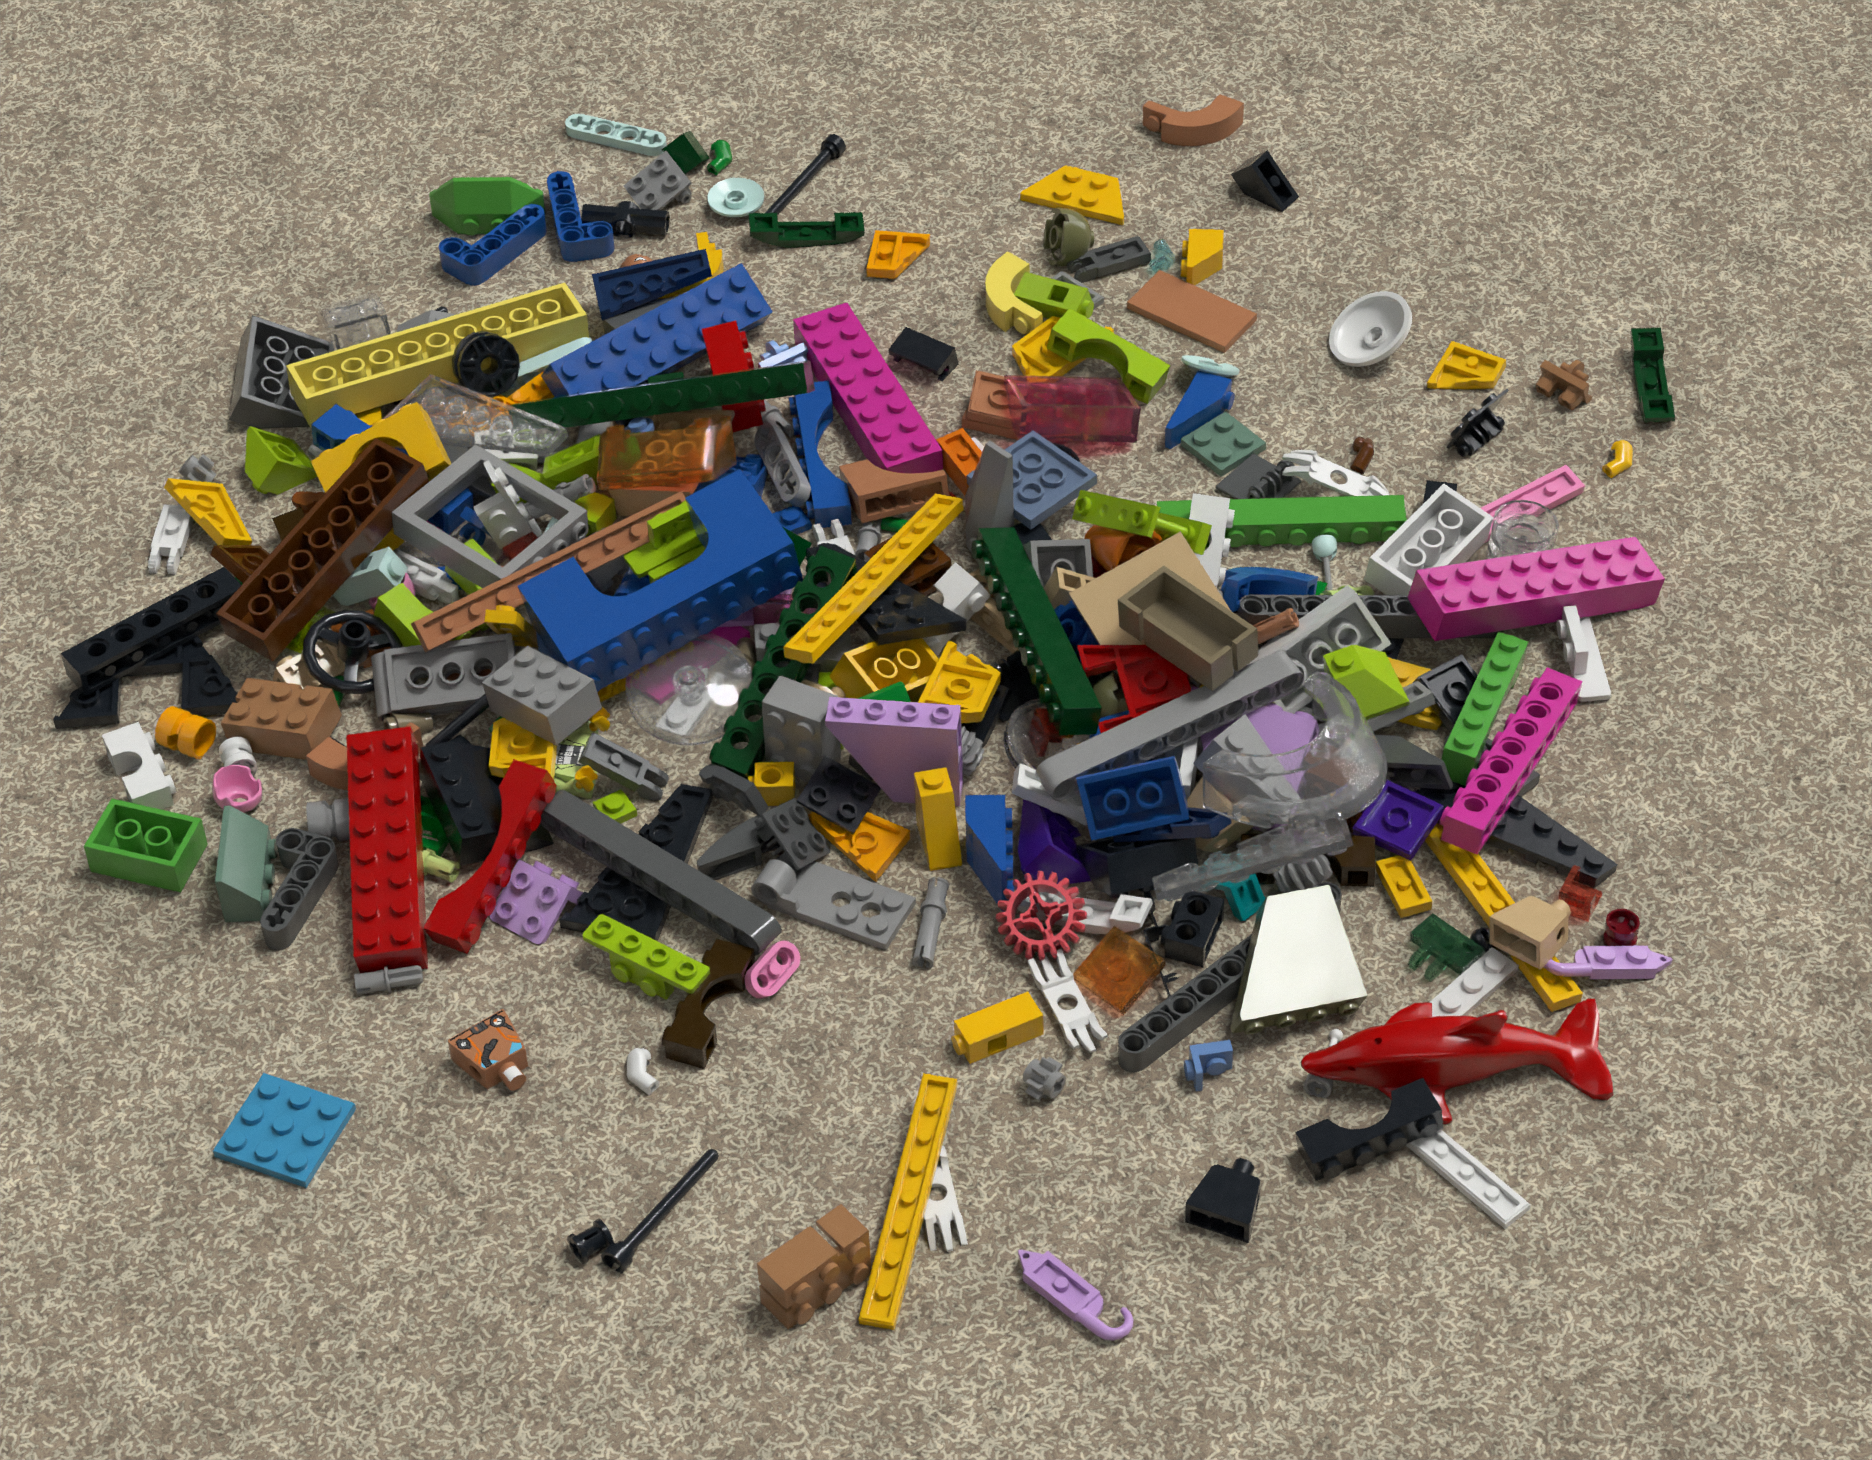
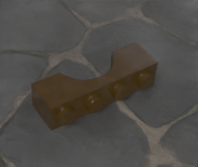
M1241 834V867L1254 870L1259 884H1274L1276 879L1273 874L1277 868L1315 848L1320 849L1322 854L1328 859L1332 874L1338 880L1340 886L1374 887L1376 868L1375 837Z
M717 938L711 950L705 951L701 962L710 968L709 976L693 994L688 993L684 1001H679L675 1011V1019L671 1026L668 1025L665 1028L662 1036V1045L665 1046L667 1059L705 1069L717 1045L716 1025L704 1013L707 1007L719 997L732 993H743L746 988V972L755 963L754 948Z

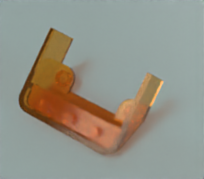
M724 416L717 422H712L710 417L693 420L694 425L684 429L631 433V430H624V425L606 427V431L600 435L596 476L598 489L615 490L700 483L718 478L737 464L731 417Z

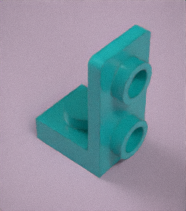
M1210 861L1201 866L1198 876L1191 877L1196 885L1224 891L1233 915L1240 921H1245L1256 913L1265 900L1259 881L1252 869Z

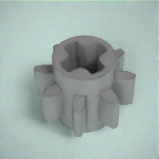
M204 454L199 459L191 455L178 471L184 476L182 480L211 482L216 476V473L211 470L214 462Z
M1042 1057L1040 1061L1038 1059L1032 1060L1026 1067L1022 1078L1025 1084L1029 1085L1026 1093L1037 1100H1040L1042 1097L1046 1099L1047 1096L1050 1098L1058 1096L1066 1082V1077L1059 1072L1063 1065L1051 1057H1048V1059Z

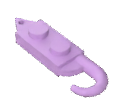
M1584 946L1583 949L1575 953L1573 963H1558L1550 959L1544 968L1552 974L1563 977L1654 979L1656 973L1671 964L1672 958L1650 951L1648 946Z
M1018 1250V1257L1023 1269V1281L1074 1322H1080L1088 1330L1104 1340L1114 1341L1122 1339L1129 1334L1134 1320L1131 1312L1126 1307L1120 1309L1124 1316V1323L1117 1328L1107 1326L1098 1319L1103 1309V1298L1100 1295V1291L1049 1251L1041 1254Z

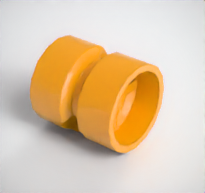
M170 706L165 709L155 729V739L159 745L171 750H179L182 754L195 759H201L214 744L216 737V725L212 720L199 715H192L189 711L176 706Z

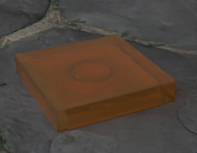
M1113 926L1076 969L1073 976L1074 981L1124 1015L1167 964L1162 957Z

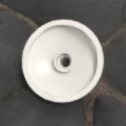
M1388 291L1370 293L1355 300L1340 313L1331 328L1329 345L1332 353L1341 363L1353 367L1368 366L1386 359L1401 346L1409 333L1412 324V312L1403 297Z

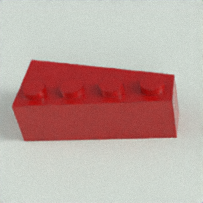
M736 320L701 329L712 374L755 368L751 352H744V349L749 348L745 331L739 332ZM764 400L721 406L722 410H734L735 413L727 429L728 433L763 425L761 412L766 411Z

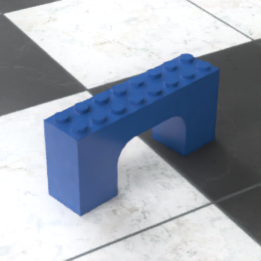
M741 469L685 498L696 536L705 548L704 552L696 560L638 591L625 596H609L599 592L592 585L574 556L517 586L532 626L555 660L594 679L598 692L609 684L627 677L639 668L655 662L658 658L669 652L683 647L686 643L699 636L708 634L716 627L738 618L746 611L766 603L776 595L794 588L798 581H803L792 540Z

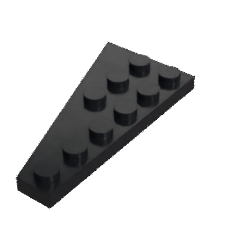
M822 543L817 547L806 548L807 562L811 555L816 556L820 546L855 558L857 572L867 563L836 544ZM897 579L856 619L877 645L966 631L967 619Z
M1452 781L1453 787L1451 790L1420 788L1415 793L1444 805L1445 810L1447 806H1453V800L1460 787L1465 788L1466 786ZM1519 795L1516 796L1485 843L1507 853L1510 848L1525 854L1524 860L1537 864L1540 860L1555 866L1557 873L1593 888L1616 872L1618 865Z
M680 784L658 809L659 814L649 825L645 823L638 831L639 835L688 864L713 800L712 789ZM606 867L598 876V882L588 893L583 892L577 899L578 904L570 913L565 912L559 919L560 928L584 932L600 914H604L658 941L671 905Z

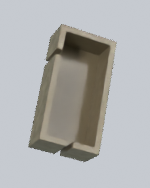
M1162 566L1118 599L1120 628L1139 641L1144 639L1146 646L1211 691L1232 677L1233 669L1238 672L1258 657V631L1256 627L1165 566Z

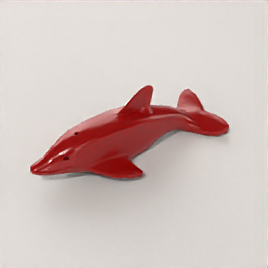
M1591 998L1577 1003L1561 1027L1553 1035L1506 1023L1508 1016L1504 1010H1498L1480 1017H1432V1003H1414L1391 1016L1385 1025L1359 1031L1326 1049L1309 1053L1301 1060V1067L1309 1074L1336 1081L1375 1087L1391 1100L1392 1090L1424 1078L1442 1109L1443 1124L1452 1122V1117L1445 1101L1446 1090L1477 1082L1525 1065L1541 1064L1549 1067L1592 1099L1608 1100L1613 1096L1612 1077L1598 1050L1599 1012L1596 1000Z

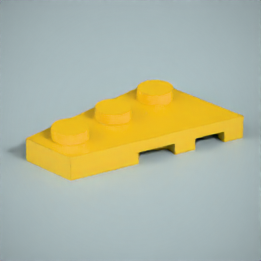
M167 479L164 488L218 545H251L252 539L223 484Z

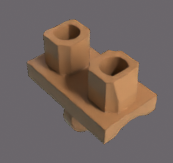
M1544 360L1540 365L1542 375L1535 385L1537 392L1550 398L1557 388L1561 389L1563 392L1558 397L1559 404L1571 411L1581 402L1587 404L1592 400V396L1588 394L1590 386L1587 380L1589 375L1583 373V362L1575 360L1570 365L1563 362L1559 368Z

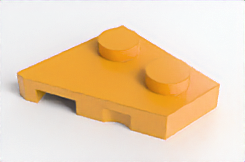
M875 230L866 268L867 277L896 279L930 246V234Z

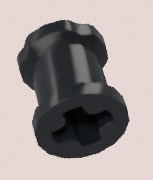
M601 1219L593 1221V1226L577 1235L572 1233L567 1237L572 1252L582 1264L588 1262L589 1256L614 1243L609 1229Z

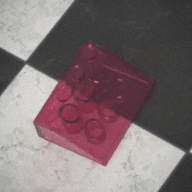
M1004 375L1012 428L1018 439H1021L1031 431H1035L1046 440L1062 445L1068 444L1069 441H1080L1085 445L1109 442L1116 446L1127 445V442L1137 443L1141 408L1121 378Z

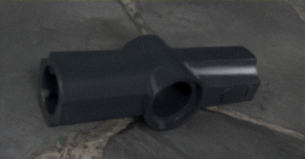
M622 201L616 207L583 204L581 221L582 224L596 221L608 222L611 224L615 236L629 235V237H633L635 233L667 235L670 214L668 211L640 209L635 203L630 201Z

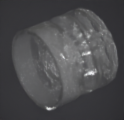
M1515 500L1502 504L1495 511L1486 559L1554 549L1559 528L1556 515L1549 508L1533 501Z

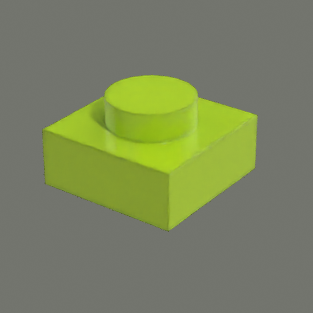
M622 789L593 802L595 809L620 824L637 816V809Z

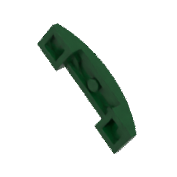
M863 212L834 213V221L778 222L777 213H749L748 215L750 237L779 247L798 248L845 244L865 235Z
M1631 328L1633 375L1642 419L1644 422L1675 421L1672 395H1669L1664 367V344L1661 328Z

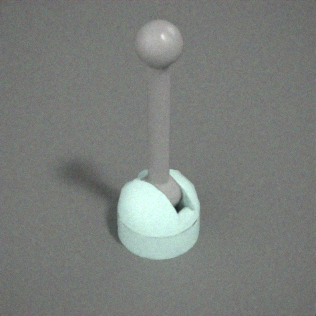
M1320 535L1313 539L1312 550L1316 559L1323 561L1325 583H1328L1327 590L1330 591L1333 589L1329 561L1336 556L1337 541L1331 535Z

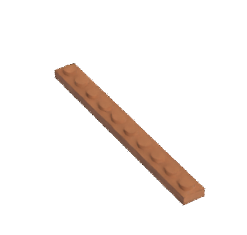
M682 491L414 621L411 623V626L424 651L428 652L484 624L486 609L495 610L497 605L514 608L523 605L518 585L573 556L586 574L650 542L647 521L657 514L664 513L685 501V496Z

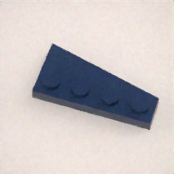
M706 249L592 274L602 321L712 276Z

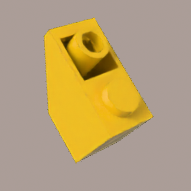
M1189 229L1188 240H1183L1182 258H1187V260H1181V277H1186V282L1196 285L1222 269L1224 230Z

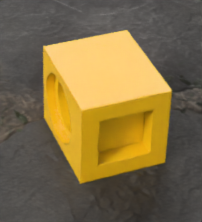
M755 762L754 776H748V780L755 784L768 806H779L795 798L794 762Z

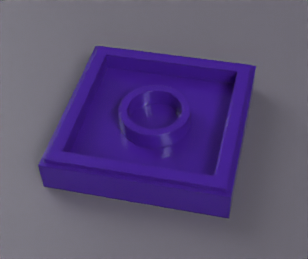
M1386 779L1354 825L1353 834L1362 837H1375V845L1411 861L1442 816L1444 805Z

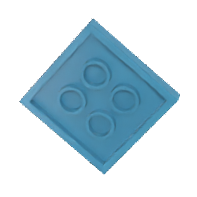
M263 1073L213 1150L214 1157L307 1188L356 1110L355 1103Z

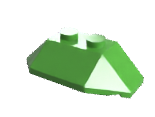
M512 177L452 178L437 190L431 191L429 195L432 216L457 234H487L525 205H540L545 212L543 191L537 188L533 189L526 183Z

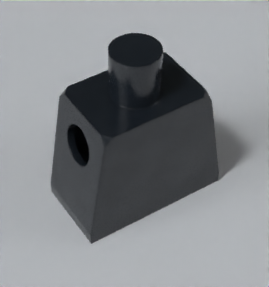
M1243 1158L1236 1159L1232 1168L1219 1164L1213 1165L1187 1199L1185 1222L1249 1243L1261 1190V1180L1258 1177L1252 1176L1255 1169L1254 1165L1249 1160Z

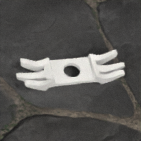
M1294 450L1284 454L1282 457L1284 461L1301 465L1286 467L1282 473L1284 476L1301 477L1310 485L1315 482L1345 496L1389 495V491L1374 475L1369 477L1360 475L1319 457L1317 451ZM1332 473L1341 474L1346 479V483L1337 484L1332 481L1330 475Z
M1062 949L1057 950V962L1062 977L1056 974L1046 954L1045 959L1041 960L1048 982H1045L1034 958L1029 959L1028 965L1038 990H1041L1062 1029L1067 1044L1073 1049L1079 1048V1043L1071 1031L1074 1029L1076 1037L1083 1048L1090 1053L1095 1052L1096 1048L1085 1025L1089 1024L1091 1033L1098 1040L1102 1041L1108 1035L1098 1024L1094 1012L1090 1011L1075 983L1073 973L1068 968ZM1070 997L1077 1001V1006L1071 1010H1063L1058 1006V1001L1062 998Z
M942 1146L939 1156L941 1166L936 1168L931 1188L942 1187L946 1190L947 1195L940 1201L928 1199L924 1222L929 1250H936L934 1223H938L946 1251L951 1252L953 1251L951 1220H954L961 1246L968 1243L952 1183L946 1149Z

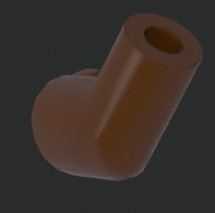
M1357 437L1352 446L1353 451L1357 452V455L1350 468L1353 471L1364 474L1374 455V443L1369 438Z

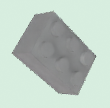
M529 646L525 647L482 682L492 712L556 746L602 709L594 679Z
M779 676L762 701L766 762H794L795 776H798L807 783L825 755L839 762L841 759L840 741L825 726L829 697L838 696Z

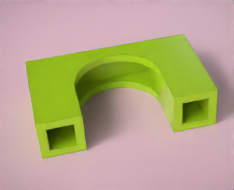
M473 538L464 543L496 563ZM445 566L444 571L467 595L482 589L472 581ZM400 583L378 597L374 615L380 617L393 629L404 647L421 645L411 623L433 613V611L425 607L403 583ZM484 623L450 641L469 639L477 631H485L489 626Z

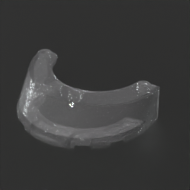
M1316 670L1304 681V692L1313 698L1312 716L1326 721V725L1320 735L1298 749L1278 754L1253 755L1230 750H1222L1214 754L1203 763V807L1244 824L1270 829L1271 823L1292 824V829L1295 830L1320 827V821L1335 817L1339 821H1343L1363 811L1382 792L1386 784L1387 775L1386 755L1351 692L1328 673Z

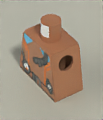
M504 1009L448 1040L452 1061L487 1090L503 1081L511 1091H515L526 1082V1076L521 1071L528 1067L526 1050Z

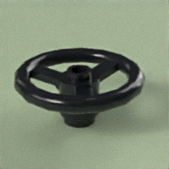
M342 610L325 615L310 627L303 640V661L310 675L324 687L343 694H365L375 691L374 681L372 678L357 682L358 664L363 663L367 659L369 651L384 647H390V649L401 648L403 645L394 630L380 617L365 611ZM345 623L340 628L339 633L329 629L331 626ZM367 626L375 628L381 634L371 636ZM317 640L337 648L339 659L345 663L344 681L330 676L320 667L315 657V644Z

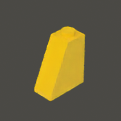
M947 768L915 772L916 823L929 870L935 871L962 866L954 793Z

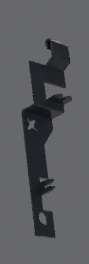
M1144 891V898H1151L1153 902L1148 917L1151 924L1153 925L1154 923L1155 925L1144 929L1145 944L1153 959L1159 977L1162 979L1167 997H1170L1171 995L1166 983L1175 981L1179 977H1173L1177 973L1163 976L1150 942L1159 940V935H1162V931L1167 924L1157 925L1153 915L1155 902L1151 892Z

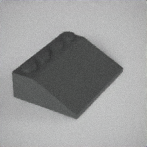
M252 315L240 340L229 420L258 429L310 427L290 393L286 365L335 351L336 344Z

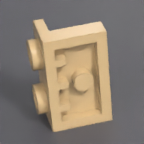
M317 640L315 644V657L320 667L332 677L344 675L345 663L339 659L336 647L323 641L319 643ZM303 653L294 658L289 655L276 664L277 668L273 675L274 681L300 684L303 690L306 685L324 687L310 675L303 661Z

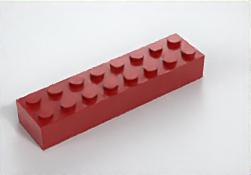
M411 726L346 735L353 956L360 973L384 970V966H388L389 970L415 965L420 966L421 969H428L427 933L423 929L426 923L422 855L419 752Z

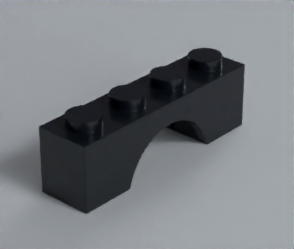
M1424 1078L1392 1090V1101L1388 1113L1382 1120L1370 1127L1347 1129L1336 1125L1329 1119H1325L1295 1132L1298 1151L1315 1181L1323 1178L1333 1179L1347 1169L1357 1165L1368 1164L1375 1157L1389 1151H1398L1410 1142L1420 1138L1431 1137L1438 1130L1443 1129L1442 1109Z

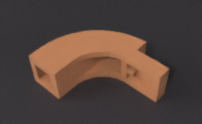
M1219 94L1207 107L1197 111L1183 112L1148 100L1143 106V126L1147 127L1150 131L1160 132L1161 141L1178 146L1207 145L1225 139L1242 125L1244 103Z
M410 722L405 727L411 726L420 754V747H423L420 728ZM328 737L306 755L309 773L312 777L328 786L348 790L347 747Z

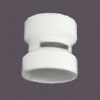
M232 737L220 745L218 751L224 767L229 765L247 766L250 768L252 776L256 774L257 764L252 755L250 743L246 738Z

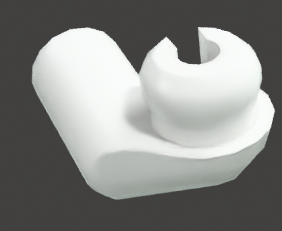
M635 1048L627 1056V1078L646 1094L650 1095L660 1085L658 1080L646 1072V1066L650 1063L647 1060L651 1059V1054L645 1048Z

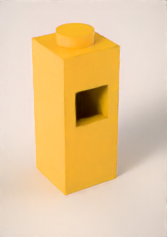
M1027 991L954 1020L955 1035L951 1037L953 1047L959 1056L965 1055L969 1064L1043 1035V1014Z

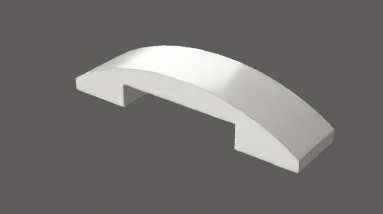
M1046 892L1039 893L1041 899L1045 902L1052 903L1057 901L1058 904L1065 902L1057 895ZM1122 894L1117 903L1083 898L1085 905L1079 910L1087 912V919L1079 922L1083 923L1086 927L1084 933L1118 934L1134 931L1142 927L1153 902L1151 898ZM1029 897L1019 905V911L1024 913L1029 909L1031 904ZM1037 903L1038 912L1036 914L1038 919L1047 920L1044 911H1041L1040 905ZM1069 913L1064 914L1063 918L1056 921L1055 924L1065 926Z

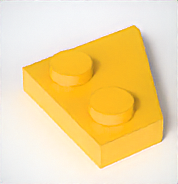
M1451 341L1430 376L1427 388L1494 389L1506 368V359Z

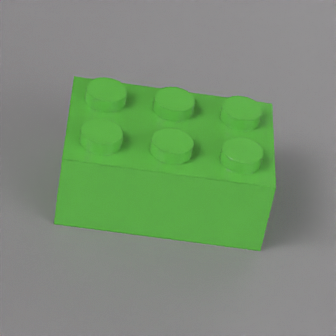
M111 799L86 841L84 850L91 872L181 892L208 843L201 818Z

